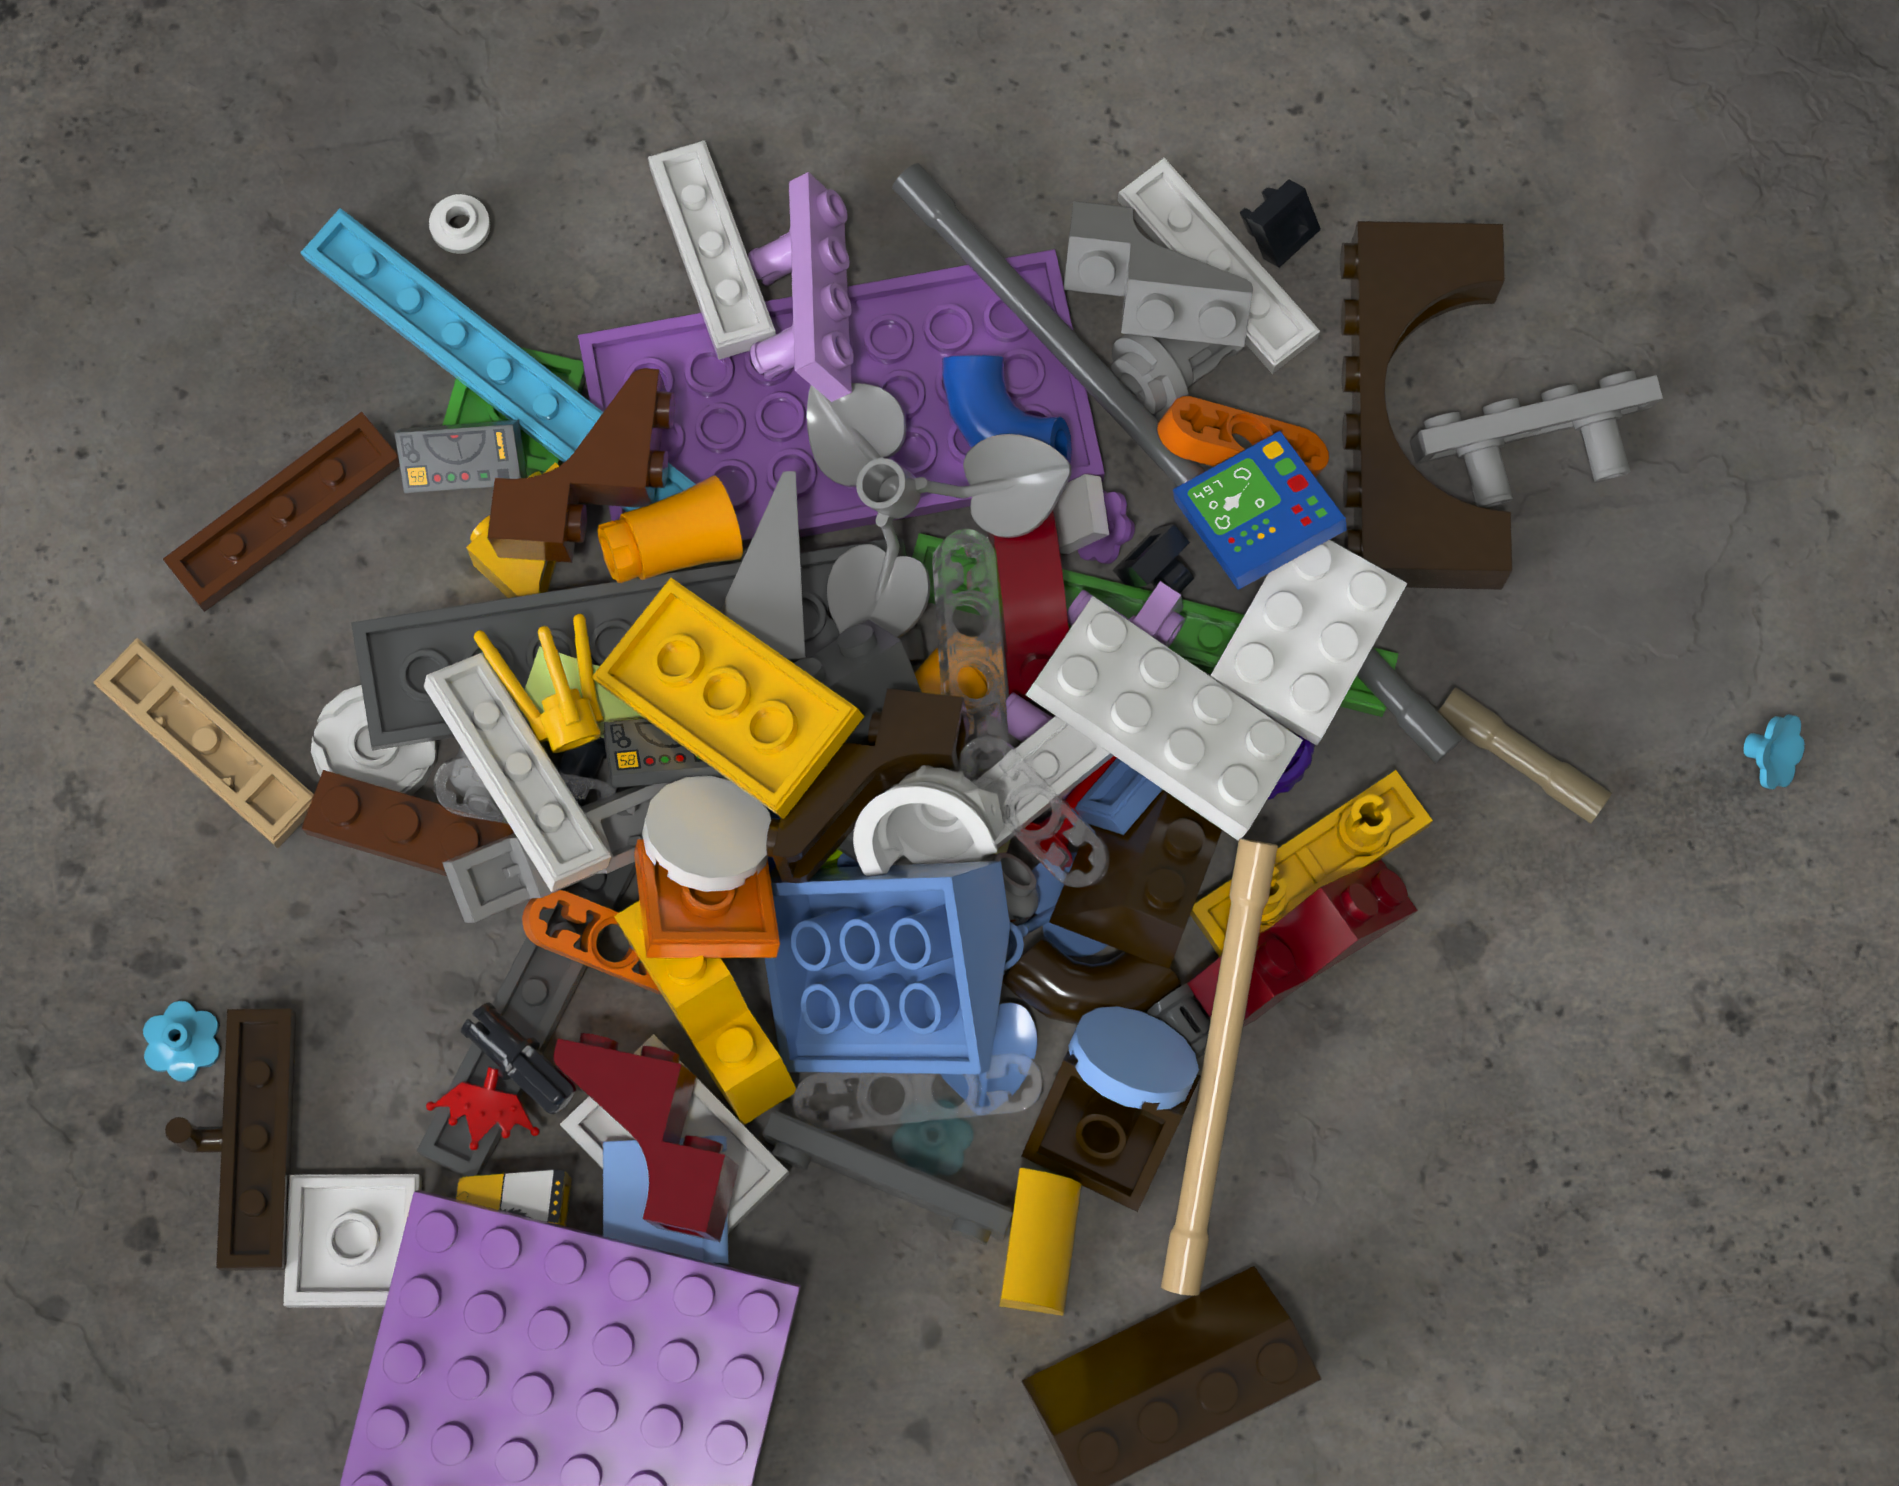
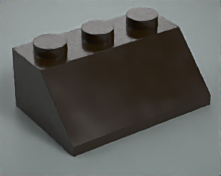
M1162 790L1124 835L1089 824L1049 923L1170 969L1222 829L1165 790Z

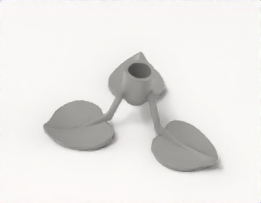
M851 383L852 393L831 402L811 385L807 403V430L814 459L820 470L828 478L846 487H856L860 499L867 506L878 512L876 524L881 527L887 543L886 552L872 544L855 546L842 554L833 565L827 583V600L839 634L847 628L862 624L869 619L900 639L922 617L930 596L928 570L923 563L915 558L898 557L900 545L892 524L894 519L903 518L916 508L921 493L928 492L956 498L972 497L970 505L971 514L977 525L997 537L1013 538L1030 533L1048 518L1071 477L1070 463L1052 446L1027 436L1002 434L988 437L978 442L967 452L963 467L970 485L956 486L929 481L924 477L916 478L895 461L887 459L901 449L906 436V416L896 398L877 386Z

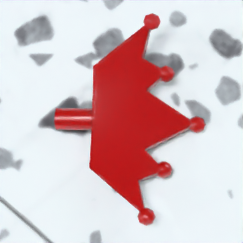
M488 1067L484 1086L462 1081L435 1103L430 1101L426 1104V1109L429 1111H433L436 1107H449L450 1118L448 1122L451 1126H456L458 1118L466 1115L472 1139L469 1144L471 1150L478 1149V1141L497 1122L502 1128L501 1137L504 1139L510 1137V1131L516 1123L529 1129L533 1136H538L540 1133V1129L533 1126L519 1095L496 1089L499 1069L495 1067Z

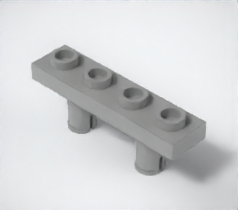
M1626 371L1600 379L1601 388L1579 393L1577 385L1572 384L1543 392L1541 394L1542 402L1520 407L1518 398H1512L1484 406L1482 408L1484 416L1462 421L1460 412L1432 417L1424 421L1425 430H1421L1410 440L1415 465L1455 455L1458 458H1464L1476 506L1488 509L1513 500L1500 448L1504 447L1506 443L1574 428L1575 431L1582 432L1594 482L1624 476L1631 471L1617 421L1622 419L1624 415L1646 411L1663 399L1658 377L1654 375L1637 379L1635 371Z

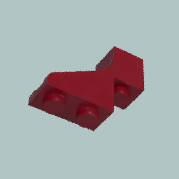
M1382 860L1321 886L1272 927L1259 933L1243 1027L1256 1021L1280 1001L1319 974L1397 927L1418 911L1409 899L1406 886L1401 878L1389 870ZM1222 956L1187 983L1210 1018L1212 1016Z
M581 1033L579 1043L558 1038L554 1050L556 1066L636 1139L644 1153L648 1168L649 1189L643 1220L658 1229L720 1242L739 1165L727 1155L721 1154L723 1144L685 1135L683 1145H679L696 1076L682 1064H679L680 1055L652 1046H642L640 1055L617 1051L619 1045L617 1041L588 1033Z

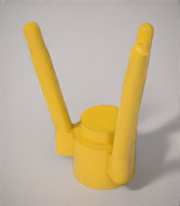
M576 614L573 618L582 699L578 689H570L550 629L547 626H542L538 629L543 654L556 694L541 701L545 711L542 714L538 711L486 633L482 630L476 631L474 640L530 723L531 729L539 743L548 740L552 752L559 753L588 744L601 736L598 723L603 722L604 718L597 702L595 682L592 678L591 650L586 618L583 614Z

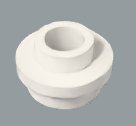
M456 194L448 196L436 204L430 214L429 228L434 241L442 249L451 253L466 254L479 248L487 239L490 231V218L485 206L479 200L469 195ZM459 215H465L470 218L469 222L462 228H452L448 225L452 218Z

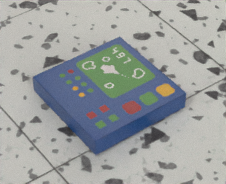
M1281 431L1173 489L1175 503L1238 590L1347 530L1346 518Z

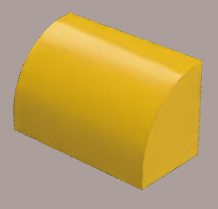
M1019 1168L999 1306L1064 1316L1081 1193V1184L1079 1182L1052 1173Z

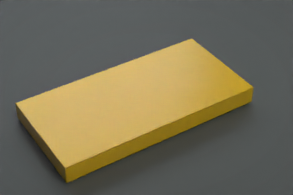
M673 578L667 581L592 676L601 687L782 819H785L864 718V715L857 707Z

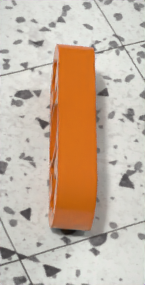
M1183 396L1176 399L1160 419L1157 426L1159 438L1170 452L1181 458L1214 467L1246 450L1235 441L1232 433L1244 437L1253 446L1281 431L1315 478L1329 461V453L1324 442L1315 433L1306 428L1196 397Z
M563 890L556 891L542 898H532L527 903L523 912L522 923L527 937L534 944L662 995L642 963L639 964V974L632 971V968L640 959L630 947L626 955L617 962L607 961L599 954L596 946L597 936L607 925L619 926L614 918L619 912ZM558 902L563 905L561 916L576 924L586 923V913L593 915V920L586 926L582 934L581 950L574 948V943L581 936L569 930H555L551 937L545 934L548 924L544 920L539 919L540 911L542 909H553Z

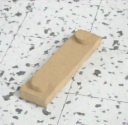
M138 638L93 682L102 693L277 849L304 822L314 794Z

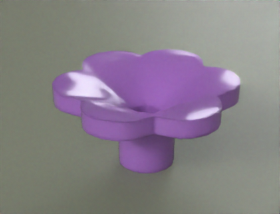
M1103 490L1109 535L1078 549V553L1084 560H1097L1099 563L1110 564L1117 559L1120 545L1133 538L1135 525L1126 516L1127 502L1124 495L1119 492L1107 493Z

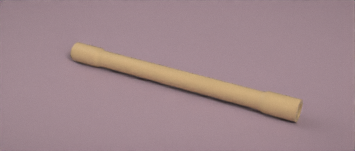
M1239 839L1229 893L1231 907L1176 1222L1170 1232L1161 1288L1182 1295L1196 1296L1200 1293L1209 1242L1207 1229L1263 909L1269 899L1278 845L1261 841Z

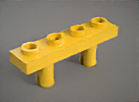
M1397 770L1277 848L1269 899L1263 909L1259 933L1272 927L1321 886L1377 862L1431 825L1433 820ZM1232 879L1196 902L1190 914L1219 957L1222 956L1231 907L1229 893Z

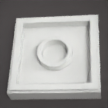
M419 1174L289 1175L284 1306L287 1308L385 1307L413 1193L418 1190L422 1191V1176Z

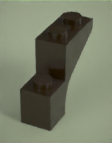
M887 688L882 712L874 711L872 713L869 724L868 745L843 743L785 819L772 818L767 833L766 851L768 857L774 858L782 882L804 883L810 880L854 830L856 821L866 805L875 797L889 790L893 785L899 784L908 774L919 770L922 765L944 768L954 772L961 771L970 729L963 697Z

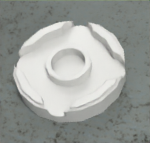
M361 685L342 691L323 708L317 720L318 725L314 732V738L312 736L311 754L320 777L323 770L412 796L426 784L437 763L439 740L372 751Z
M714 776L685 777L665 785L650 801L642 836L646 854L653 864L656 865L657 860L663 868L668 870L667 877L679 885L705 892L732 890L744 885L746 878L754 875L756 871H758V875L766 866L768 859L766 841L771 817L769 811L762 803L730 780Z

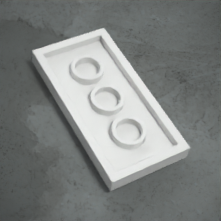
M1093 596L1026 693V696L1238 841L1250 829L1303 741Z

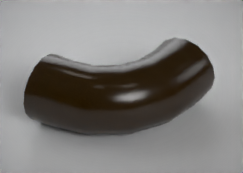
M1048 937L1041 939L1007 971L1002 981L1016 996L1047 1018L1078 1025L1084 1014L1096 1008L1119 1006L1145 1013L1157 1002L1181 986L1180 980L1171 968L1168 969L1127 952L1121 953L1109 962L1087 964L1074 961L1060 951Z

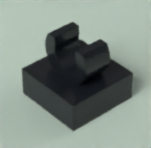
M1290 179L1277 190L1274 188L1264 189L1261 193L1265 201L1253 212L1247 208L1240 211L1246 230L1255 238L1263 259L1278 268L1321 230L1306 189Z
M1174 524L1155 528L1112 571L1125 585L1140 587L1151 583L1156 588L1159 582H1162L1180 594L1194 580V577L1175 557L1190 542Z

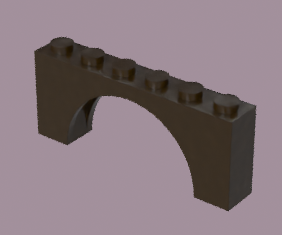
M1358 221L1351 243H1342L1340 255L1341 279H1351V299H1343L1341 333L1342 336H1351L1352 356L1343 357L1342 391L1352 393L1353 413L1344 414L1342 428L1343 449L1353 450V471H1345L1343 503L1344 508H1354V529H1347L1345 531L1344 548L1407 583L1405 588L1502 590L1512 572L1511 512L1485 509L1462 502L1446 494L1420 474L1403 453L1389 423L1385 400V380L1388 364L1398 348L1422 325L1437 316L1458 308L1478 304H1495L1505 281L1503 224Z

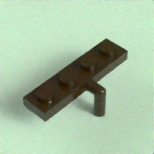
M227 1009L222 1126L196 1127L187 1119L176 1117L171 1119L165 1128L166 1137L186 1152H221L216 1268L221 1271L285 1270L296 1013L293 1009Z

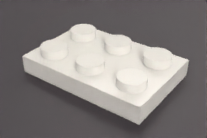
M1328 540L1268 573L1210 677L1286 729L1318 745L1407 583L1333 541Z
M654 1034L642 1045L669 1050ZM642 1046L633 1054L640 1055ZM696 1077L681 1138H685V1135L697 1137L717 1135L727 1137V1151L721 1154L727 1155L739 1165L728 1209L729 1234L789 1175V1172ZM590 1096L560 1123L561 1127L602 1169L603 1142L636 1140Z

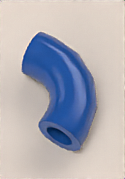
M969 355L942 358V377L950 416L971 448L988 437L1002 434L1022 435L1040 440L1052 446L1071 464V435L1065 419L1061 416L1040 417L1028 415L1016 407L1007 392L1004 377V357Z

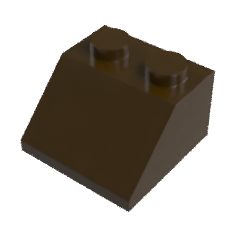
M1068 1050L1021 1157L1063 1177L1073 1179L1082 1186L1138 1212L1201 1075H1196L1185 1101L1171 1109L1157 1110L1159 1103L1144 1102L1141 1109L1131 1108L1102 1096L1088 1085L1075 1069L1078 1059L1074 1054L1070 1055Z

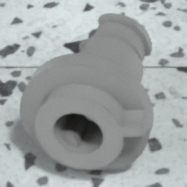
M1125 334L1113 345L1111 371L1148 411L1160 421L1176 399L1189 396L1187 388L1214 371L1221 359L1226 356H1235L1243 348L1241 346Z

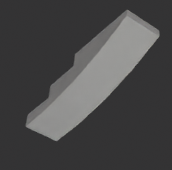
M670 783L635 786L580 807L611 855V859L607 868L553 892L548 888L515 833L442 862L464 922H478L528 899L545 897L595 874H607L635 862V846L637 839H643L642 831L650 801L665 785Z

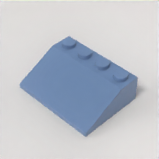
M1001 861L892 865L888 873L874 876L865 875L860 866L820 868L810 880L804 883L782 882L780 876L771 878L780 946L777 957L765 958L779 1055L788 1072L983 1074L990 1071L1010 932V920Z

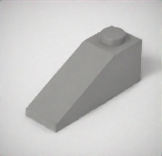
M784 471L729 589L721 612L793 663L805 659L796 471Z

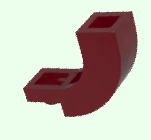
M1053 510L1038 528L1020 537H997L988 532V541L993 557L999 596L1007 693L1009 697L1014 692L1026 701L1032 700L1026 696V693L1069 631L1062 564Z

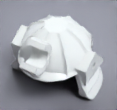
M922 765L919 770L908 774L899 784L893 785L889 790L875 797L860 813L854 828L853 844L862 872L867 876L886 874L901 854L914 864L981 862L980 860L984 855L997 853L998 848L994 840L998 838L1004 827L998 795L979 789L964 776L963 771L954 772L944 768Z

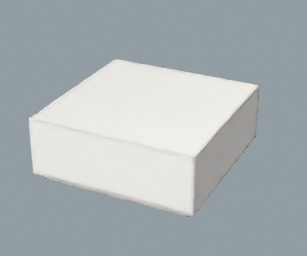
M1084 474L1068 482L1053 509L1059 550L1062 554H1070L1109 535L1101 477Z

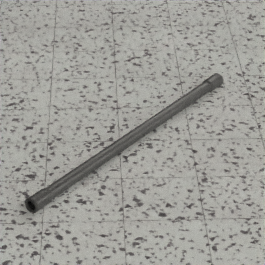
M919 163L908 167L896 179L892 189L927 226L935 229L1177 486L1205 472L1198 462L1181 458L1170 452L1163 445L1157 431L1159 421L957 209L954 200ZM1372 647L1357 677L1395 716L1398 725L1435 764L1438 763L1461 742L1463 737L1427 699L1417 695Z

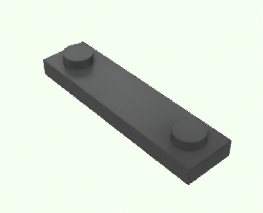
M777 1111L775 1114L771 1113L764 1129L763 1136L765 1142L774 1146L771 1154L786 1164L807 1170L811 1161L953 1220L951 1231L976 1243L987 1245L990 1236L1001 1241L1004 1240L1012 1220L1013 1212H1011V1208Z

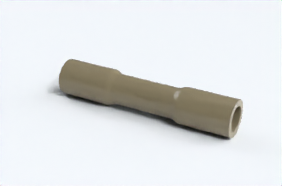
M1457 687L1454 688L1438 711L1462 737L1477 747L1490 751L1540 785L1547 795L1590 824L1612 795L1606 788L1569 763L1557 760L1507 726L1500 716Z

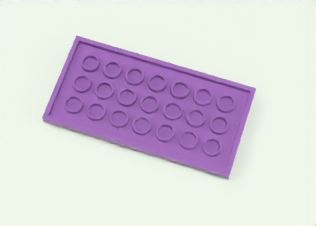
M1055 249L1005 258L1073 330ZM969 265L847 287L852 308L851 315L849 316V339L854 356L853 363L851 364V383L869 384L887 391L897 399L906 416L904 443L895 455L887 459L895 461L916 478L924 477L929 481L956 486L970 485L964 473L963 463L971 447L950 416L942 377V358L969 355L1004 357V377L1007 392L1016 407L1028 415L1040 417L1061 416L1065 419L1069 427L1072 444L1071 477L1068 482L1084 474L1100 476L1102 482L1104 481L1105 473L1086 389ZM792 297L764 301L776 334L792 326ZM702 313L578 335L589 399L602 412L606 410L633 372L643 368L659 369L666 391L674 392L675 396L672 429H662L660 450L667 451L668 463L695 484L713 475L720 479L733 505L743 548L749 547L784 471H796L799 538L876 524L878 512L867 506L860 499L856 487H846L837 484L828 478L817 465L811 450L807 430V403L811 384L795 372V367L779 374L772 380H767L764 378V373L760 374L755 369L750 351L718 360ZM928 492L921 493L916 508L909 515L894 520L969 507L972 497L956 498ZM609 506L611 521L619 520L620 515L626 512L620 506Z

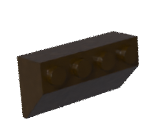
M1253 1266L1200 1292L1199 1295L1192 1296L1021 1382L1071 1486H1112L1314 1385L1321 1380V1377L1290 1316L1258 1270Z

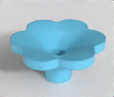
M1788 714L1784 718L1775 716L1769 721L1765 735L1750 733L1745 740L1744 754L1749 758L1756 759V763L1760 768V784L1764 788L1772 790L1777 786L1787 787L1790 785L1794 778L1795 765L1803 757L1805 743L1804 739L1800 736L1801 721L1795 715Z
M186 1001L173 1002L168 1006L164 1015L153 1016L144 1025L143 1036L149 1043L144 1053L146 1064L154 1071H167L176 1081L187 1082L192 1080L197 1075L200 1067H210L220 1057L221 1049L215 1040L219 1031L217 1018L208 1011L196 1012L195 1008ZM181 1033L180 1039L173 1042L174 1036Z

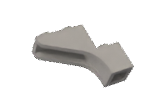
M1073 201L1063 290L1123 296L1121 329L1123 334L1244 347L1253 286L1250 281L1151 242L1135 226L1133 208Z

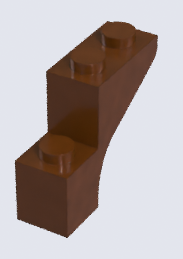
M643 368L633 372L575 452L559 467L534 477L519 479L495 478L487 538L499 558L572 563L575 542H584L587 528V509L585 505H579V503L638 508L654 503L655 489L665 488L668 476L667 451L660 450L662 429H672L675 414L674 392L666 391L659 369Z

